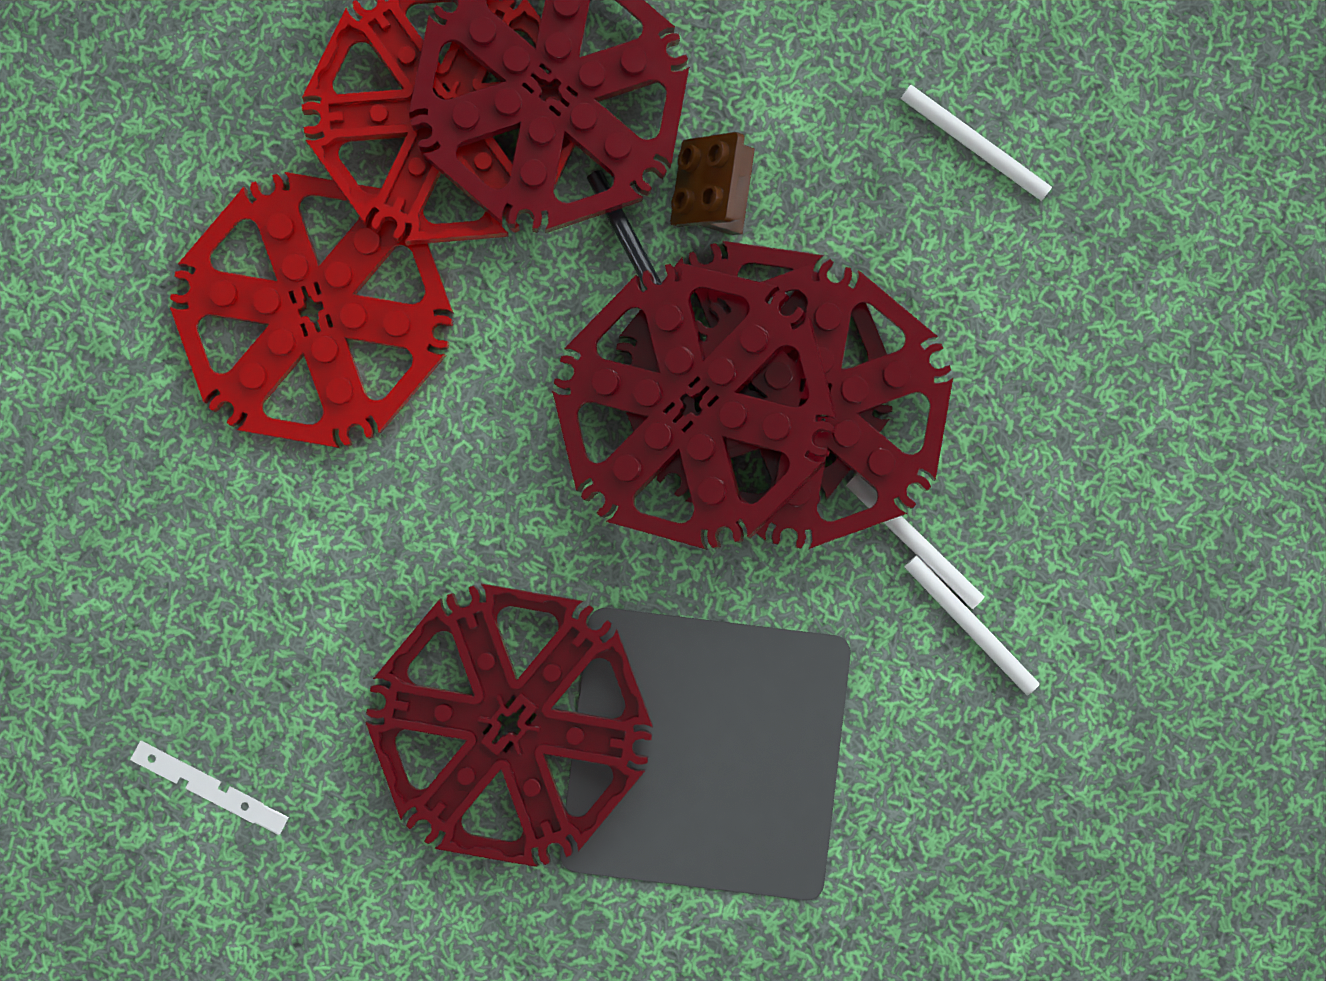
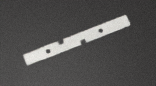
M141 740L130 758L131 761L176 784L180 777L189 781L185 789L279 836L289 818L231 786L227 793L219 790L218 787L221 781ZM151 754L156 757L153 763L148 761V756ZM244 802L249 805L246 811L241 809V804Z

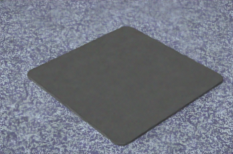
M600 608L593 612L588 621V626L591 629H600L607 620L612 623L608 633L601 637L603 642L613 637L616 629L619 631L653 727L634 725L635 731L640 729L648 730L653 735L652 740L638 739L633 743L634 752L639 755L649 756L648 763L638 765L630 760L627 763L630 767L636 769H646L645 772L579 852L573 836L570 834L567 836L572 842L573 853L571 856L566 857L561 846L560 860L563 866L575 873L798 900H812L818 897L823 891L851 656L850 646L847 641L840 636L614 608ZM594 659L582 671L577 712L617 718L625 710V701L612 665L606 659ZM571 759L566 811L573 816L586 814L613 780L612 769L605 764Z

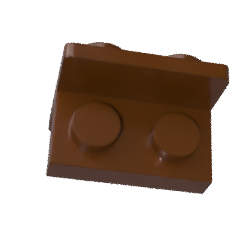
M730 132L682 141L677 160L678 171L675 191L671 200V225L677 227L699 225L729 235L743 234L755 148L744 145V134Z

